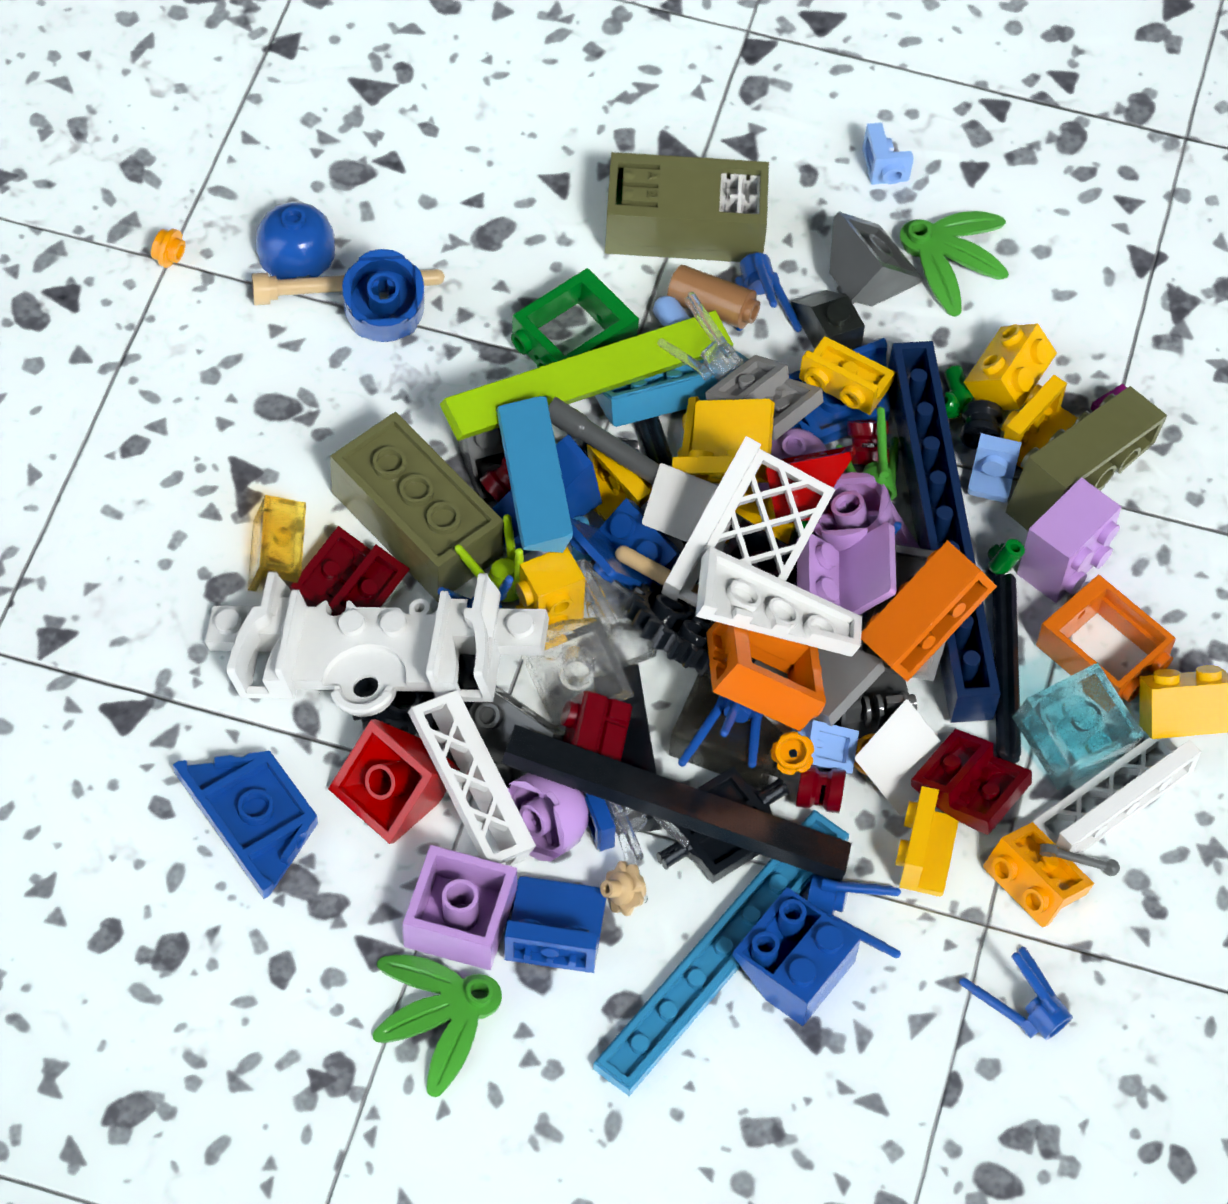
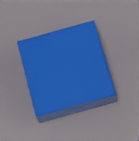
M586 794L585 800L588 807L587 826L596 848L600 852L614 848L616 826L605 800Z

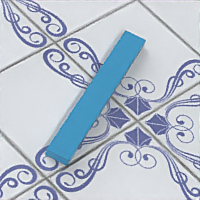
M813 810L801 824L847 842L849 840L850 834L816 810ZM771 858L593 1063V1070L627 1096H630L741 967L733 957L734 949L786 887L802 896L810 887L814 873Z

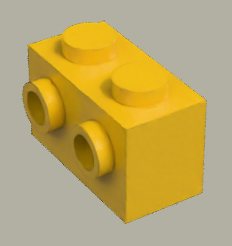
M1038 323L1002 326L965 379L964 384L975 400H987L997 403L1002 407V410L1021 409L1029 393L1036 386L1057 352Z
M568 547L565 548L563 553L548 552L520 564V580L515 584L519 597V605H516L515 609H546L549 616L546 638L563 636L571 628L583 624L586 578Z
M1203 665L1197 667L1196 672L1180 673L1174 669H1159L1154 671V675L1139 676V726L1151 739L1228 733V673L1221 667Z

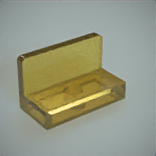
M270 495L264 496L253 520L248 591L256 592L263 577H267L268 572H277L282 580L298 582L302 570L306 515L305 502Z

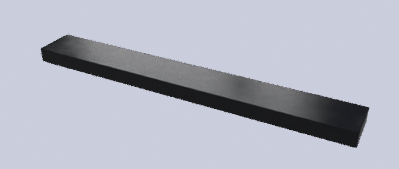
M515 725L501 762L505 765L828 879L841 882L843 880L852 845L850 842L518 725Z

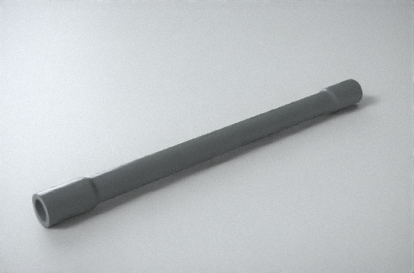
M555 396L548 407L551 423L574 438L581 439L652 485L654 484L660 464L596 425L586 415ZM735 512L739 525L743 519L753 524ZM732 524L730 525L729 531L733 530Z

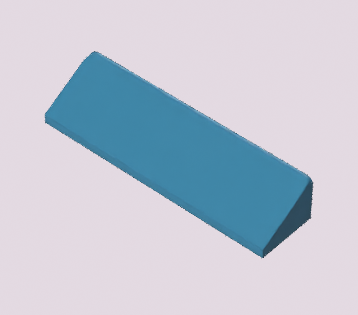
M733 350L595 395L609 422L613 426L618 427L687 409L689 397L698 396L700 401L706 400V391L749 359Z
M545 396L533 397L498 406L496 411L522 550L563 553L572 539L573 529L547 398Z

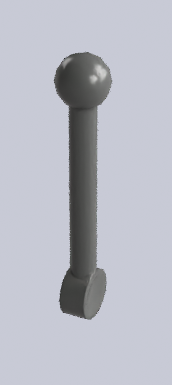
M1040 844L1039 854L1042 856L1058 857L1102 869L1108 876H1115L1120 871V865L1115 859L1102 861L1059 849L1054 844Z

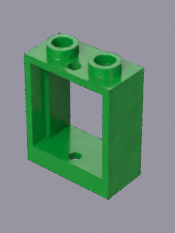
M586 268L513 314L511 340L517 351L522 355L527 354L536 363L537 368L637 336L639 318L589 268ZM576 304H579L604 331L564 355L539 328Z

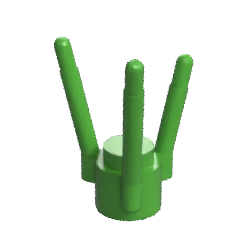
M879 407L877 408L878 462L867 464L862 473H868L875 477L877 483L882 486L884 484L892 501L897 497L896 473L899 440L897 437L891 438L888 462L885 409ZM837 445L835 448H840V447H843V446H842V445ZM852 462L845 469L846 473L856 472Z

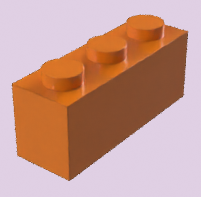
M947 540L940 549L933 551L928 556L925 565L910 581L905 582L899 587L895 597L880 613L870 618L866 628L861 633V640L908 682L997 586L982 570Z

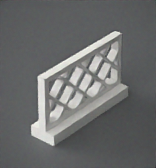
M746 436L666 579L661 593L675 601L680 598L696 607L698 595L692 592V589L700 578L702 556L710 546L715 548L718 542L735 537L742 555L741 561L752 565L774 558L779 572L778 578L786 581L836 489L761 450L760 443ZM761 464L778 472L782 484L781 487L760 492L755 475ZM787 477L795 481V483L789 484ZM751 485L753 494L744 496ZM808 488L822 497L816 508L798 512L792 491ZM785 493L791 515L769 520L763 499ZM756 501L762 523L740 528L735 514L737 507ZM811 517L804 529L801 519ZM731 521L733 530L724 533L727 525ZM794 522L799 540L795 545L778 549L772 527ZM765 530L772 551L749 557L743 535ZM790 554L784 565L781 556Z

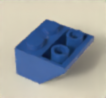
M786 887L734 949L733 957L767 1002L801 1026H804L856 962L861 938Z

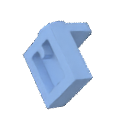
M867 124L862 150L871 185L896 184L908 181L914 160L912 151L894 152L892 139L886 138L883 124Z
M981 433L968 486V494L1003 503L1007 502L1022 442Z
M810 720L801 731L793 728L790 730V732H797L801 736H807L814 745L812 765L827 771L834 768L846 770V774L853 773L859 731L837 725L831 727L824 722ZM790 750L789 756L792 758L796 757L797 751Z

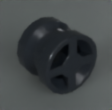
M975 400L967 403L962 413V419L965 423L961 428L960 434L962 443L969 448L977 450L981 433L1001 438L1002 431L999 426L1003 421L1004 412L1002 407L997 403L987 400Z

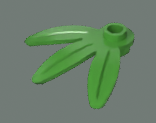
M965 211L942 218L934 224L921 219L912 220L901 228V244L908 254L920 257L926 280L937 301L948 315L953 317L959 316L962 307L959 284L945 256L985 276L998 280L1008 277L1007 269L991 253L977 244L958 238L960 236L976 235L1000 229L1006 224V220L1002 216L982 211Z
M413 955L384 956L377 962V967L382 973L403 984L440 995L420 999L390 1015L375 1029L373 1040L378 1043L404 1040L422 1034L451 1020L436 1045L427 1079L428 1095L435 1098L439 1097L450 1086L462 1069L475 1038L478 1019L489 1017L500 1007L502 1000L501 988L490 976L473 974L463 979L448 967L427 958ZM480 990L487 993V997L477 999L471 992Z

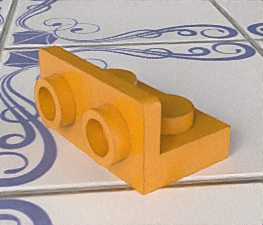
M1031 822L1003 836L985 861L983 867L1041 927H1046L1051 924L1062 908L1087 895L1095 883L1074 862L1058 857L1040 855V844H1056L1034 822Z

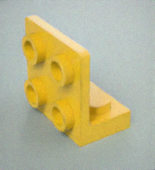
M770 399L697 401L695 404L692 450L689 451L688 457H673L672 467L708 482L720 483L746 436L760 443L761 450L771 454L774 401ZM761 464L755 475L757 483H768L767 466Z

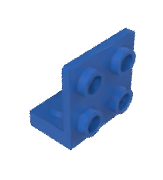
M628 498L624 499L599 529L570 518L573 529V536L570 540L571 545L582 554H589L596 563L593 565V568L604 580L609 583H613L615 580L619 581L630 591H633L636 586L641 587L642 583L649 586L652 583L660 584L619 562L615 558V551L619 546H627L670 570L673 569L681 554V551L663 532L642 524L645 512L633 500Z
M525 876L519 877L511 921L508 920L506 926L504 960L594 973L606 905V898L602 896L600 887Z

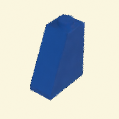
M568 434L556 444L570 518H575L577 516H584L602 504V499L593 463ZM510 490L492 509L502 519L506 514L511 516L516 549H522L512 491ZM505 536L503 537L504 549H506ZM523 550V556L529 553L530 551Z

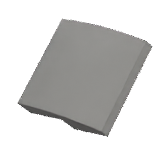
M758 355L751 357L705 392L706 400L770 399L774 401L773 441L824 402L822 388L790 379L788 364Z

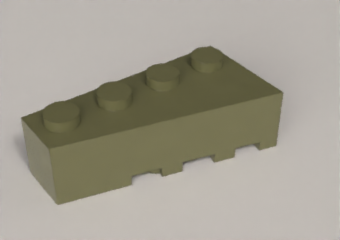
M1131 386L1118 395L1113 393L1108 395L1098 409L1092 413L1089 411L1084 412L1068 430H1058L1051 437L1048 444L1040 449L1034 447L1025 455L1021 462L1022 473L1005 512L1029 531V528L1081 477L1101 491L1112 478L1115 471L1120 474L1155 443L1167 418V414Z

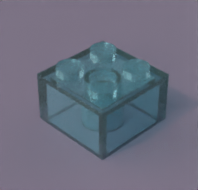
M1098 662L1030 696L1012 716L1057 790L1121 758L1131 751L1144 737L1143 732Z

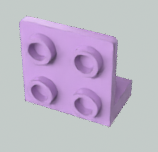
M885 522L868 532L855 545L842 551L836 550L830 543L811 534L797 560V587L858 615L891 598L897 591L895 527Z

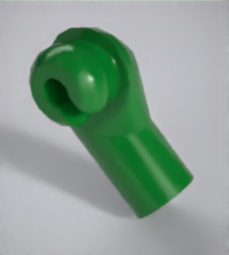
M952 366L944 372L950 390L944 396L948 419L959 417L963 413L964 406L973 400L972 394L964 384L966 375L961 366Z
M1009 539L1006 543H1002L1000 547L998 544L992 546L987 553L988 558L991 560L988 563V567L992 573L1003 575L1009 572L1024 555L1025 549L1023 544L1016 539Z

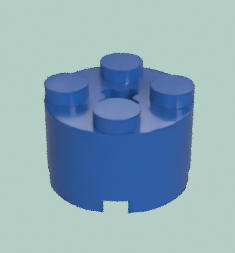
M389 249L369 251L360 256L359 260L345 273L342 284L344 310L347 320L357 335L373 341L391 342L415 332L424 312V281L417 266L406 259L403 254ZM380 293H388V299H380Z

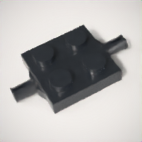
M733 766L697 788L771 815L770 805L789 794L788 787L785 783L783 784L781 778L776 779V781L759 791L745 782ZM664 820L663 822L674 834L676 842L661 852L656 853L657 860L665 870L683 858L688 857L700 867L712 884L760 855Z

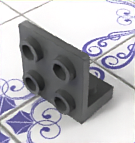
M495 688L493 702H474L468 711L507 789L510 787L511 782L528 773L501 763L515 725L563 741L565 732L500 688ZM448 750L446 757L457 766L450 750Z

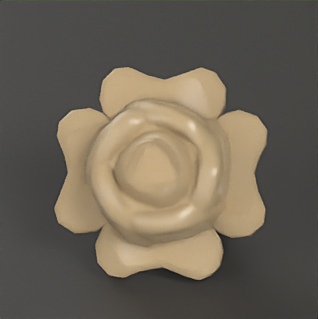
M619 861L614 870L608 871L606 873V880L600 886L602 896L609 899L612 912H621L624 916H630L636 907L643 904L647 890L644 878L639 874L638 866L636 864L628 865L626 861Z

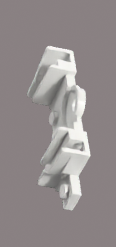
M268 572L261 606H213L205 643L209 651H231L227 673L240 698L295 699L297 689L334 690L331 693V697L342 711L358 717H369L384 711L393 702L397 691L434 692L437 698L458 690L463 702H493L501 655H544L549 616L546 609H499L501 594L487 573L478 574L472 608H467L468 599H451L448 591H441L438 608L434 613L429 602L425 599L414 600L409 606L410 614H405L400 608L356 607L351 601H347L346 610L342 614L331 616L332 610L326 600L316 607H307L299 590L291 591L277 572ZM271 652L262 680L265 686H252L258 653ZM460 654L476 655L474 678L479 690L460 689L458 685ZM364 678H374L378 681L376 692L369 697H359L354 693V686Z

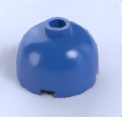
M286 202L275 206L261 220L256 234V252L262 268L271 276H276L277 279H295L307 275L318 277L330 267L335 258V235L327 216L316 207L304 202Z

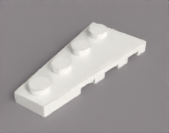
M711 546L702 556L696 617L850 657L860 648L862 616Z

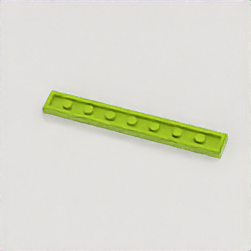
M716 310L444 398L439 405L457 441L499 428L496 411L498 406L540 396L547 398L548 407L555 396L565 403L571 404L727 352L734 344Z

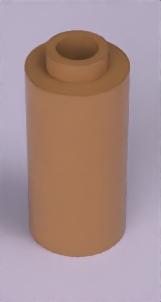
M680 265L675 270L668 286L667 296L674 297L682 307L700 314L716 310L722 322L743 329L748 323L752 324L760 310V301L757 300L756 291L686 265Z

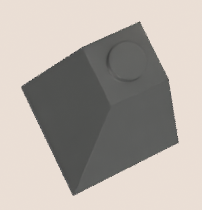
M838 212L834 216L829 274L838 284L836 287L837 292L848 295L853 304L857 302L872 307L918 285L923 280L921 275L879 224L843 212Z

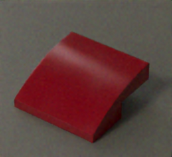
M338 526L289 588L291 591L299 590L308 607H316L326 600L332 610L331 616H338L346 610L347 601H351L356 607H382L410 569L377 544L371 550Z
M954 729L912 777L911 786L919 794L922 786L938 789L937 808L957 821L989 835L1032 784V770L993 756V742Z

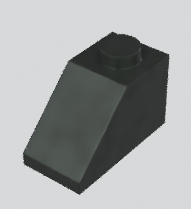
M826 290L791 301V306L814 350L824 336L851 350L862 346L865 325L848 295Z

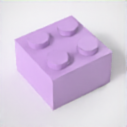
M1081 477L1029 528L1024 545L1025 553L1021 557L1017 575L1055 603L1067 592L1073 595L1087 578L1086 573L1093 566L1097 569L1102 567L1112 554L1113 549L1110 547V543L1120 529L1117 520L1122 506Z
M430 845L403 921L404 947L491 971L515 899L517 868Z

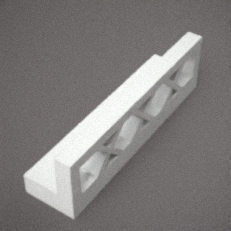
M458 690L411 707L408 714L480 858L497 863L506 862L508 866L524 861L536 847V844ZM426 714H432L440 732L431 729L425 717ZM448 750H450L460 771L450 767L446 759ZM468 789L479 810L470 807L466 799ZM488 828L500 849L495 854L485 837Z
M1149 737L1032 822L1060 849L1082 854L1193 773L1202 751L1190 739L1177 747L1169 738L1151 739ZM1158 747L1166 755L1152 767L1146 766V754L1154 748ZM1139 760V765L1133 764ZM1118 774L1138 775V777L1120 790L1114 789V777ZM1107 783V788H1102ZM1086 797L1106 798L1105 801L1088 813L1081 812L1082 800ZM1075 806V811H1068ZM1054 820L1074 822L1060 832L1058 838L1047 827Z

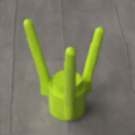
M506 514L503 516L507 558L495 561L487 575L498 589L506 576L511 575L514 580L507 593V597L502 601L512 602L519 599L515 584L520 580V564L524 562L523 550L521 548L516 549L512 518ZM457 544L454 547L456 553L476 578H478L479 573H485L462 545Z

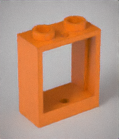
M1098 574L1042 623L1036 646L1113 710L1124 699L1127 702H1131L1139 695V676L1154 675V671L1167 669L1173 661V657L1170 654L1176 638ZM1097 613L1147 654L1140 663L1119 681L1069 639Z
M715 622L706 632L712 691L798 731H801L812 718H816L821 714L826 704V696L824 694L818 648ZM751 657L788 674V679L752 663Z

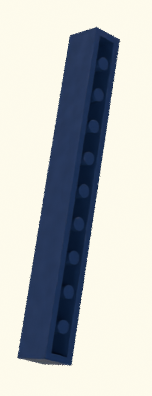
M933 341L893 343L888 368L895 371L896 374L890 391L918 545L921 549L935 551L940 549L948 540L976 565ZM983 602L946 640L940 659L950 723L993 720L1000 698L999 683Z

